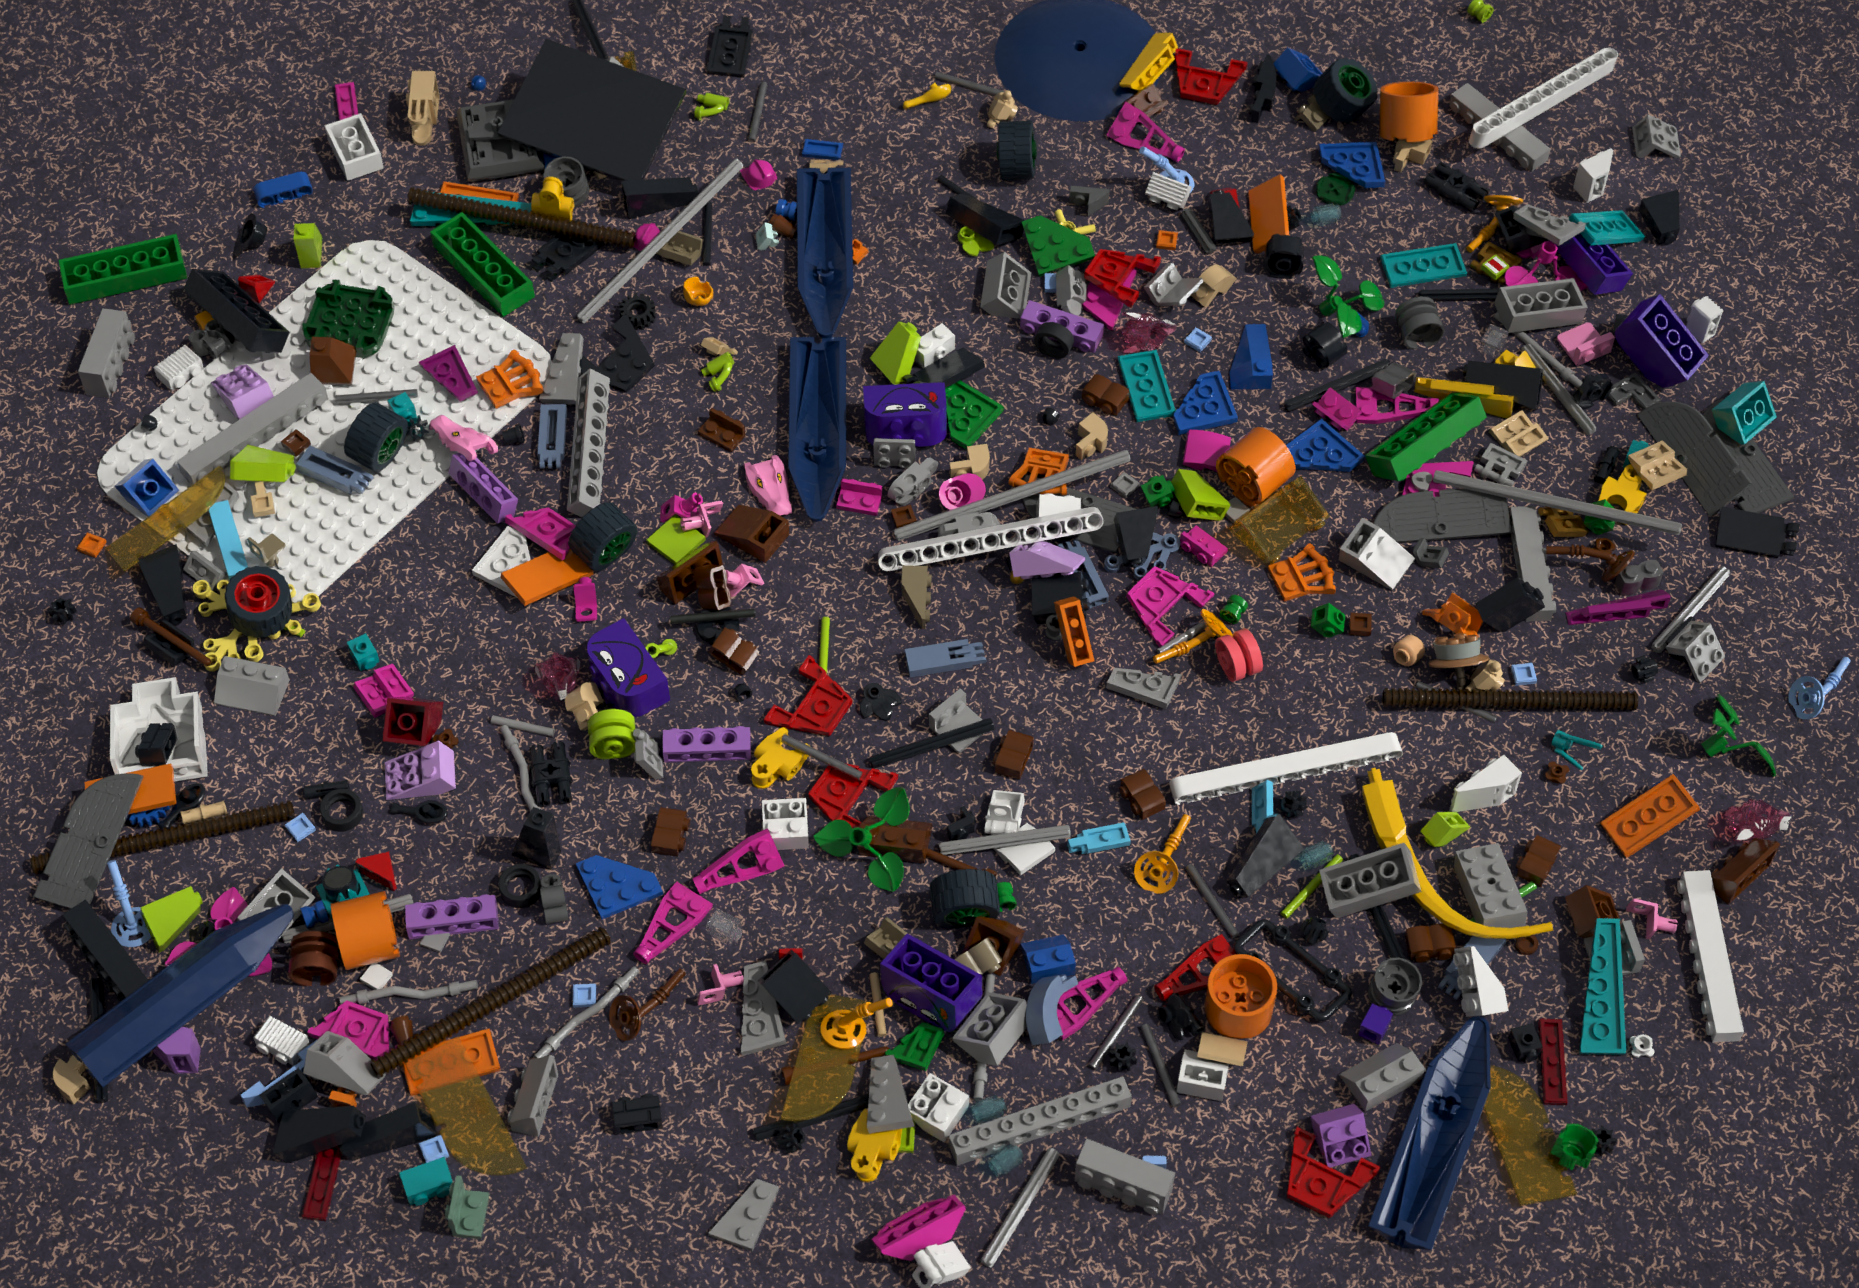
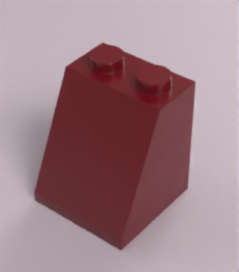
M410 697L387 698L383 741L426 746L441 724L444 701Z

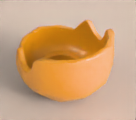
M691 277L684 281L683 296L691 305L704 306L712 300L713 288L709 285L708 281L702 283L698 277Z

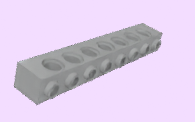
M592 369L587 370L578 377L567 511L583 517L591 509L601 504V484L604 473L603 460L605 458V433L608 423L607 410L609 408L610 378Z
M1120 1077L950 1134L949 1148L958 1166L1131 1107L1132 1095L1124 1077Z

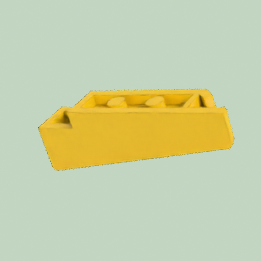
M1155 33L1119 85L1140 91L1149 84H1153L1175 60L1173 53L1178 46L1173 33Z
M1416 377V393L1440 400L1452 392L1479 396L1485 413L1506 419L1512 416L1514 396L1494 394L1493 385Z

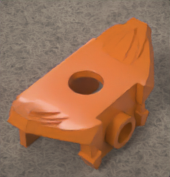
M1451 593L1447 602L1441 605V609L1422 610L1423 615L1432 617L1436 622H1440L1456 634L1478 635L1477 632L1483 624L1478 609L1455 593Z

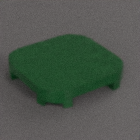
M332 280L333 283L327 284L322 288L318 286L315 291L316 298L307 322L303 323L302 327L307 345L311 347L312 337H332L355 346L356 357L358 358L369 357L378 352L383 345L394 315L393 299L386 292L385 288L378 286L377 290L341 285L340 280Z

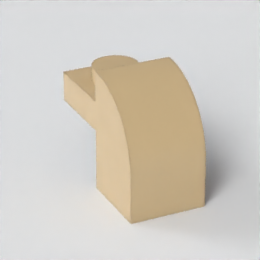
M1398 140L1393 163H1395L1394 170L1401 173L1408 160L1423 165L1430 153L1432 140L1419 142Z
M1213 265L1200 275L1199 278H1202L1204 282L1199 286L1198 291L1191 294V296L1204 307H1207L1218 292L1225 294L1237 278L1224 267Z
M1092 412L1079 423L1078 435L1083 439L1076 444L1075 456L1080 460L1086 456H1092L1096 449L1102 453L1107 446V425Z
M987 444L967 446V460L950 462V479L962 474L972 473L983 480L989 472L990 455Z
M590 682L583 683L567 694L565 698L567 711H573L580 730L585 731L588 729V719L598 712L596 706L604 702L596 683Z
M74 1055L70 1057L68 1063L59 1059L53 1070V1079L60 1093L72 1104H75L90 1089L87 1080L81 1075L86 1070V1067Z

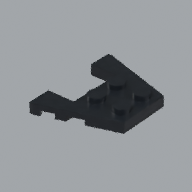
M624 314L612 327L625 341L598 367L583 355L579 366L581 367L580 374H584L587 370L592 369L610 378L609 386L627 393L655 364L629 318Z

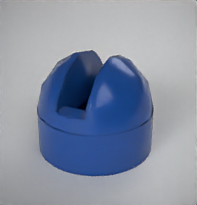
M481 75L474 76L471 79L472 89L476 91L485 89L486 80Z

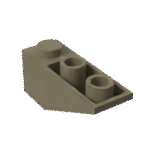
M902 565V595L921 628L925 629L926 622H930V610L926 609V604L931 605V592H927V587H931L932 574H928V566Z

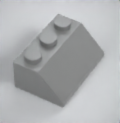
M1005 252L988 260L980 307L992 316L1021 319L1027 306L1031 272Z
M224 656L217 673L214 704L276 716L290 681L286 668Z
M281 868L237 917L234 923L278 905L288 904L291 906L294 916L282 933L283 935L302 914L300 908L309 906L316 897Z
M988 992L953 1036V1041L978 1062L998 1066L1027 1028V1003L1025 999Z
M1395 1043L1340 1073L1339 1076L1366 1112L1420 1082L1423 1079L1425 1068L1412 1050Z
M548 1055L529 1061L528 1067L523 1069L521 1075L523 1083L521 1089L518 1088L516 1090L514 1098L516 1104L514 1110L511 1109L508 1115V1123H510L513 1132L539 1137L558 1078L554 1056Z

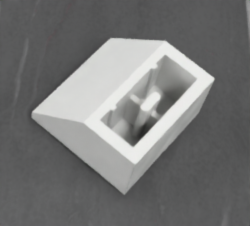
M1611 148L1604 152L1601 151L1596 156L1584 159L1579 163L1573 188L1587 203L1603 196L1613 155Z
M806 798L762 800L763 830L768 828L777 850L809 848Z
M1184 1050L1177 1093L1222 1101L1229 1064L1197 1057L1198 1052Z
M929 1073L908 1104L911 1117L922 1130L945 1142L968 1109L969 1095Z

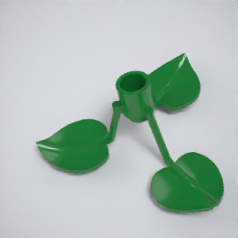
M1322 255L1313 256L1312 260L1314 261L1316 273L1320 281L1327 287H1333L1330 293L1326 295L1327 299L1319 305L1321 313L1326 317L1334 313L1337 314L1342 338L1358 333L1362 328L1361 318L1357 311L1351 309V306L1347 304L1362 298L1366 309L1378 311L1384 307V299L1380 290L1373 282L1365 280L1359 285L1361 295L1345 301L1339 296H1332L1338 287L1337 282L1342 279L1341 270L1331 258Z
M1717 694L1715 700H1718L1728 713L1729 720L1727 721L1718 709L1714 710L1713 724L1721 727V729L1701 743L1710 757H1713L1720 751L1725 754L1731 750L1752 746L1768 762L1772 770V776L1775 777L1776 771L1773 760L1760 743L1751 741L1726 747L1729 743L1724 735L1728 733L1735 741L1737 738L1730 724L1735 721L1739 725L1740 720L1735 710L1725 698Z
M902 787L890 789L877 799L874 806V814L882 818L881 821L866 826L863 829L859 827L852 828L847 821L838 819L831 821L814 835L818 845L833 856L843 857L848 855L852 851V844L868 849L878 857L869 865L868 876L870 881L878 888L891 892L896 891L902 882L904 874L903 863L900 857L893 852H888L882 857L880 853L869 845L872 840L870 830L883 825L885 822L891 826H898L906 821L909 816L910 805L905 789Z

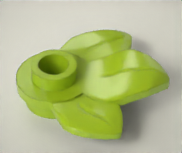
M963 227L958 232V241L963 244V250L971 256H977L979 251L986 252L994 249L991 241L968 227Z

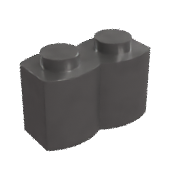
M1392 363L1374 374L1372 389L1393 399L1397 398L1403 391H1408L1414 385L1416 372L1400 364Z
M1647 560L1638 566L1629 565L1617 575L1615 586L1621 596H1631L1640 590H1652L1659 586L1663 570L1657 560Z

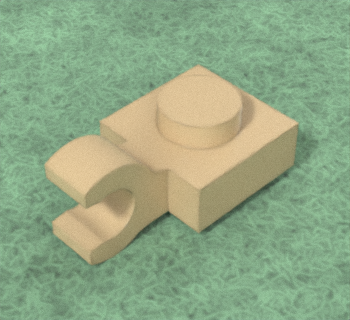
M842 160L810 161V168H820V173L826 174L828 168H836L837 165H843Z
M714 337L704 338L701 346L707 349L708 353L716 356L726 352L733 355L738 353L736 349L729 348L727 344Z
M263 481L255 482L257 495L251 496L254 517L275 514L272 493H266Z

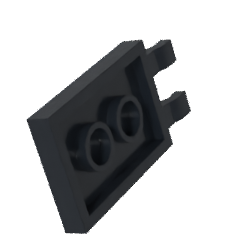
M723 15L722 26H716L707 74L745 77L753 39V29H750L749 17H742L740 28L731 27L732 23H730L731 16Z
M562 233L558 234L537 250L538 255L532 258V262L535 263L532 268L539 272L547 264L549 267L546 268V272L549 275L546 278L553 282L559 277L561 272L567 275L592 256L605 243L603 241L599 243L598 240L594 242L592 239L575 238L574 235L569 237L568 234L566 236Z
M963 347L913 373V375L907 374L903 376V380L907 383L911 381V384L945 382V388L983 369L985 364L984 360Z
M1722 507L1715 547L1778 558L1780 553L1793 556L1797 543L1785 542V535L1796 538L1800 524H1784L1785 518Z

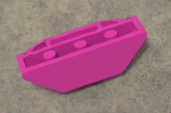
M955 1195L926 1202L885 1224L877 1236L872 1238V1241L882 1254L911 1261L915 1259L914 1255L918 1251L934 1244L942 1245L944 1242L952 1239L964 1214L965 1206Z

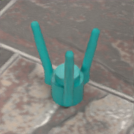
M1557 730L1551 743L1552 746L1556 747L1554 752L1563 756L1580 770H1583V767L1564 750H1569L1573 742L1591 748H1602V744Z

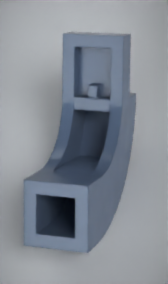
M1066 974L1043 977L1033 986L1026 1006V1023L1032 1045L1050 1043L1063 1035L1057 1017V1005L1063 993L1079 984L1076 975L1066 977Z

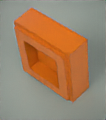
M1158 230L1156 248L1175 251L1178 232Z
M87 532L77 550L96 558L106 544V539Z

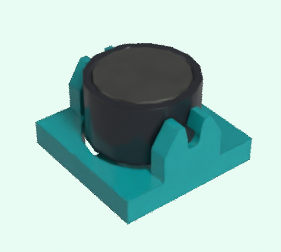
M336 865L332 869L328 868L323 875L322 884L316 886L330 919H333L331 912L332 903L370 895L358 869L352 870L347 866Z

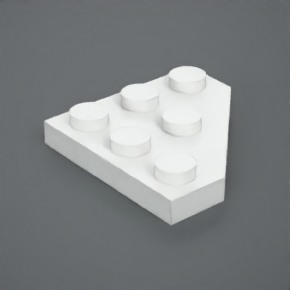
M507 526L472 569L473 575L516 597L501 579V573L531 560L525 535Z

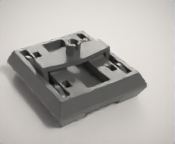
M515 99L462 107L457 110L468 182L474 183L512 175L532 174L544 170L542 152L534 149L531 151L529 147H527V152L526 146L498 136V131Z

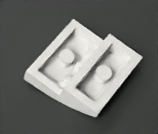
M1026 823L1017 832L1033 830L1035 828ZM1050 841L993 848L1006 863H1010L1020 876L1055 852V847Z

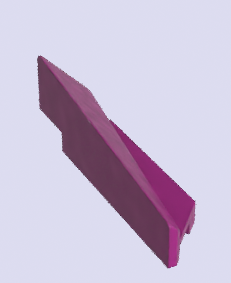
M1660 589L1565 613L1569 625L1649 617L1651 610L1667 608L1671 597L1669 593Z

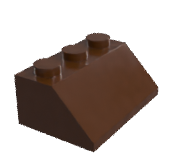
M718 542L705 543L657 577L660 591L675 605L698 589L694 578L695 568L706 564L723 565Z
M867 816L861 823L860 828L864 829L866 826L881 821L882 818ZM906 820L898 826H891L885 822L883 825L870 830L872 840L869 845L880 853L882 857L888 852H893L900 857L901 861L925 863L933 824ZM858 846L860 855L878 858L868 849H865V847Z
M1754 838L1749 844L1745 842L1738 849V854L1735 857L1731 855L1724 862V867L1721 870L1716 869L1711 874L1715 894L1729 905L1772 864L1780 843Z

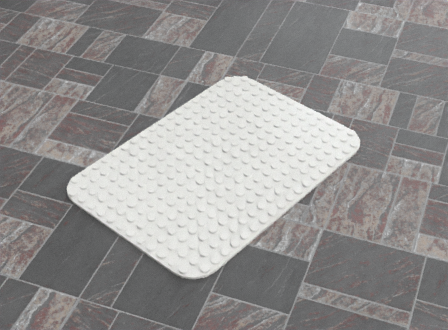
M367 240L350 244L349 247L339 252L269 312L290 332L282 353L272 352V354L260 351L253 353L246 350L245 346L236 340L232 344L233 348L231 350L227 349L222 352L217 359H214L202 369L199 375L194 376L150 414L157 419L158 425L154 431L141 430L142 422H140L113 445L100 460L97 471L99 485L108 497L171 544H177L178 549L187 556L192 551L200 553L225 572L223 580L229 582L230 579H228L216 535H214L206 547L178 524L177 520L221 482L225 481L239 494V498L232 507L231 512L248 567L266 566L278 571L279 574L285 577L288 584L294 586L296 595L291 598L292 603L301 602L308 593H314L319 596L439 487L450 476L448 473L452 455L459 453L457 451H450L449 448H446V444L442 445L441 439L439 440V434L433 429L429 430V433H424V440L416 438L414 442L411 435L406 436L402 447L393 461L383 470L374 472L345 455L344 441L352 422L363 408L376 402L389 409L387 402L389 399L336 403L335 395L417 389L418 397H411L410 400L415 406L416 415H420L422 421H428L427 426H425L429 429L432 419L439 415H444L458 425L465 428H473L477 432L484 433L491 438L531 403L538 395L521 397L496 409L478 384L476 376L493 369L494 365L499 366L512 350H516L520 353L519 355L533 362L534 369L540 372V384L544 386L552 364L550 354L539 343L404 251L386 241ZM332 280H340L341 285L377 290L378 286L384 287L393 299L394 315L380 350L369 357L355 358L352 385L323 384L328 396L327 401L258 446L293 455L282 446L281 441L297 429L310 440V446L357 465L363 471L371 474L374 479L369 482L367 488H364L363 494L355 491L351 494L343 492L298 472L296 467L294 475L285 482L263 481L266 493H272L275 514L254 517L251 496L257 495L255 482L261 481L231 480L230 465L196 488L181 474L177 463L179 459L238 421L214 389L211 382L222 374L234 371L237 366L247 364L268 382L273 396H276L311 373L310 347L305 341L302 327L303 323L307 322L316 298L315 291L318 286L322 288L327 284L333 283ZM455 345L478 393L463 401H459L420 366L419 361ZM517 362L513 363L505 372L519 366L520 364H518ZM525 372V373H523V374H521V375H519V376H517V377L511 379L510 381H511V382H512V381H515V380H517V379H519V378H521V377L527 375L528 373ZM532 382L521 388L531 387ZM415 425V426H413V429H416L417 431H419V430H420V427H417V426ZM305 449L297 457L294 456L295 465L307 449ZM153 458L179 491L150 517H147L128 503L115 488V485L143 460ZM270 534H274L283 541L286 547L277 554L278 564L275 563L276 566L273 567L267 566L266 563L254 555L250 550L247 540L249 537L258 544Z

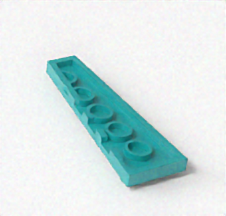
M455 195L457 198L460 196L463 199H474L475 202L480 200V203L485 201L486 204L490 202L492 205L509 206L510 209L514 207L516 210L532 211L531 203ZM418 204V206L414 205L410 223L411 226H436V223H445L458 214L455 211L451 213L449 210L446 212L444 209L426 208V205L421 207ZM465 214L473 223L485 222L486 225L505 224L503 221L486 220L485 217L480 219L479 216L475 218L473 215L468 216Z
M1597 918L1595 920L1579 1054H1626L1620 919Z

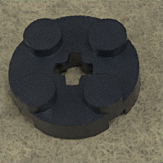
M1606 373L1594 376L1589 374L1583 378V384H1581L1572 397L1582 409H1588L1594 406L1592 402L1599 399L1603 401L1608 397L1613 389L1612 380Z
M726 607L720 610L708 609L702 611L701 613L730 611L732 610V608ZM738 618L697 622L700 638L713 645L724 628L733 629L737 633L740 630ZM716 623L724 624L723 626H721L720 630H717L716 627H712Z

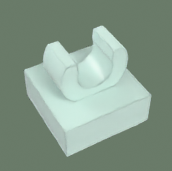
M764 223L755 234L758 250H766L768 246L775 247L779 243V240L774 239L778 233L772 231V224Z

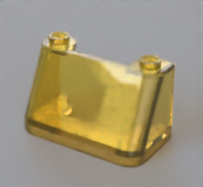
M1299 476L1244 515L1228 529L1233 536L1263 563L1269 562L1274 564L1281 558L1279 554L1311 529L1319 530L1326 524L1324 520L1330 517V515L1302 476Z

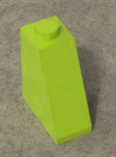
M315 223L294 224V243L301 268H321L322 235Z
M898 321L870 357L894 385L907 384L903 380V376L910 374L921 340V336L916 332L917 328L909 322L903 323Z
M247 445L230 460V479L285 482L295 473L294 455Z
M1178 469L1171 483L1175 489L1173 492L1186 516L1218 521L1223 520L1230 507V503L1196 471Z
M191 886L140 907L143 921L159 953L164 951L200 913V905L203 902L198 891L194 893Z

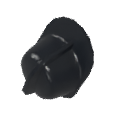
M254 213L249 214L244 221L242 230L235 242L234 257L240 256L245 249L255 250L265 241L268 228L256 220L257 218Z

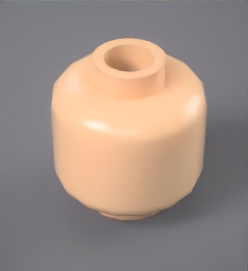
M1414 635L1404 636L1393 647L1394 658L1401 665L1412 666L1424 656V644Z

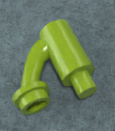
M710 93L705 95L699 94L697 101L704 103V106L696 107L694 117L701 120L702 117L716 115L723 110L726 111L729 105V97Z
M729 352L706 363L707 367L701 369L704 376L709 374L715 375L721 372L717 379L712 377V380L709 381L714 392L722 390L721 385L731 372L734 360Z
M666 639L660 645L655 643L644 644L652 658L657 657L659 653L671 655L677 650V644L672 639Z

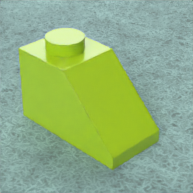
M1437 812L1422 828L1421 833L1425 836L1424 839L1429 845L1440 847L1446 845L1471 827L1457 812Z

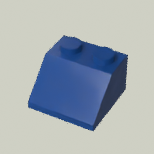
M1288 47L1274 62V66L1277 69L1276 73L1281 78L1287 80V86L1293 91L1304 92L1313 88L1314 82L1322 74L1307 55Z
M153 458L143 460L115 485V488L125 500L147 517H150L179 491Z
M1064 934L1020 943L1031 984L1037 983L1043 977L1066 974V976L1075 975V958L1070 942Z

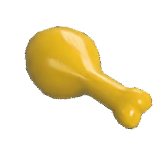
M933 83L929 87L931 90L922 96L904 101L903 108L910 109L922 103L940 101L951 93V85L937 86L936 83Z

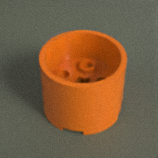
M1396 82L1382 86L1380 88V137L1393 141L1395 137L1399 140H1407V142L1433 139V134H1438V87L1424 82Z
M1262 427L1253 428L1216 460V470L1221 482L1226 481L1229 487L1234 490L1232 494L1248 506H1255L1263 502L1289 480L1296 470L1293 456L1284 442L1273 432Z
M385 891L331 904L335 932L346 970L400 957L399 948L394 949V945L397 944V937L390 907L388 904L384 905L383 900L387 899Z
M1245 954L1228 956L1220 960L1213 967L1208 979L1204 1008L1206 1018L1215 1031L1228 1038L1243 1039L1255 1037L1267 1028L1272 1018L1277 994V980L1271 968L1262 960Z

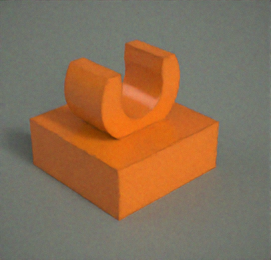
M854 239V241L852 240L853 263L857 265L868 254V249L862 246V242Z
M338 1087V1092L332 1090L329 1100L332 1107H356L355 1097L357 1094L352 1090L350 1093L345 1094V1088Z

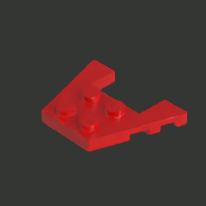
M1176 48L1175 61L1180 98L1218 105L1246 71L1248 62L1231 59L1227 73L1189 66L1192 51Z
M1100 249L1085 270L1084 278L1132 308L1138 299L1139 291L1122 285L1134 267L1154 274L1161 264V257L1154 256V259L1144 258L1143 254L1127 256L1125 252Z
M808 655L798 670L799 674L811 679L815 684L794 714L774 704L764 718V723L830 736L853 701L836 681H833L827 675V672L815 662V659Z
M847 764L863 772L861 778L857 780L828 765L808 793L809 799L831 821L844 820L852 828H860L862 822L847 815V813L865 787L871 784L887 792L898 780V774L894 772L887 774L880 772L878 769L866 770L856 765Z
M1297 1127L1294 1136L1287 1198L1331 1218L1378 1174L1380 1166L1361 1158L1351 1177L1338 1172L1307 1156L1316 1139V1135Z

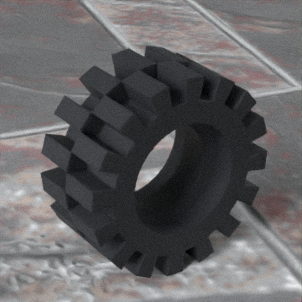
M635 293L634 297L628 295V300L625 298L622 300L623 303H620L619 308L620 318L626 314L635 330H638V327H641V330H643L645 325L649 327L651 326L650 322L654 323V318H656L655 304L652 299L650 300L649 296L644 298V294L637 296V293ZM641 308L645 310V312L641 315H633L630 313L633 309Z

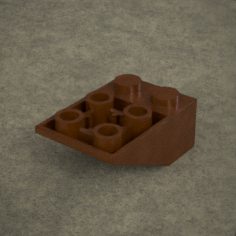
M738 504L715 531L714 535L766 563L789 536V520L770 510Z

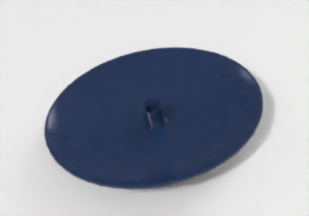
M1044 0L1024 9L1005 26L996 44V70L1001 82L1016 100L1042 115L1067 121L1107 119L1117 116L1123 107L1122 102L1139 92L1128 87H1121L1119 83L1155 34V31L1137 13L1110 0ZM1160 75V76L1155 80V82L1153 83V84L1155 85V87H1156V85H1157V83H1158V81H1159L1161 75Z

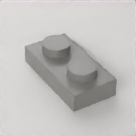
M197 551L190 553L183 568L196 580L207 581L212 591L218 590L217 583L223 580L226 574Z

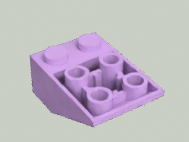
M247 364L237 366L234 371L222 374L211 382L214 389L238 420L274 397L268 382Z
M1046 541L1019 545L1009 553L1013 576L1021 577V579H1029L1034 577L1033 575L1050 577L1054 575L1053 573L1070 575L1085 561V557Z
M436 741L385 762L386 800L438 795L456 789L454 751L440 741Z

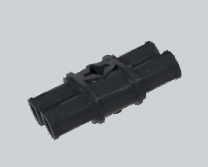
M1442 161L1436 166L1435 173L1447 180H1442L1431 172L1424 179V184L1435 189L1439 196L1442 195L1451 200L1453 204H1460L1471 212L1477 208L1479 201L1468 196L1466 193H1471L1484 201V196L1490 193V190L1479 185L1475 178L1465 175L1460 169H1453L1447 166Z
M559 741L560 749H557V742L551 744L552 760L544 759V748L542 745L537 744L538 752L535 750V745H532L529 748L532 761L529 770L532 774L531 786L536 792L537 806L543 807L542 799L545 801V807L551 804L549 797V788L557 787L558 802L560 804H565L564 796H566L567 804L571 803L573 798L570 785L573 779L570 776L569 766L571 763L566 758L565 743Z

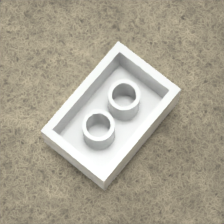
M361 113L325 125L328 142L347 181L384 169L381 153Z

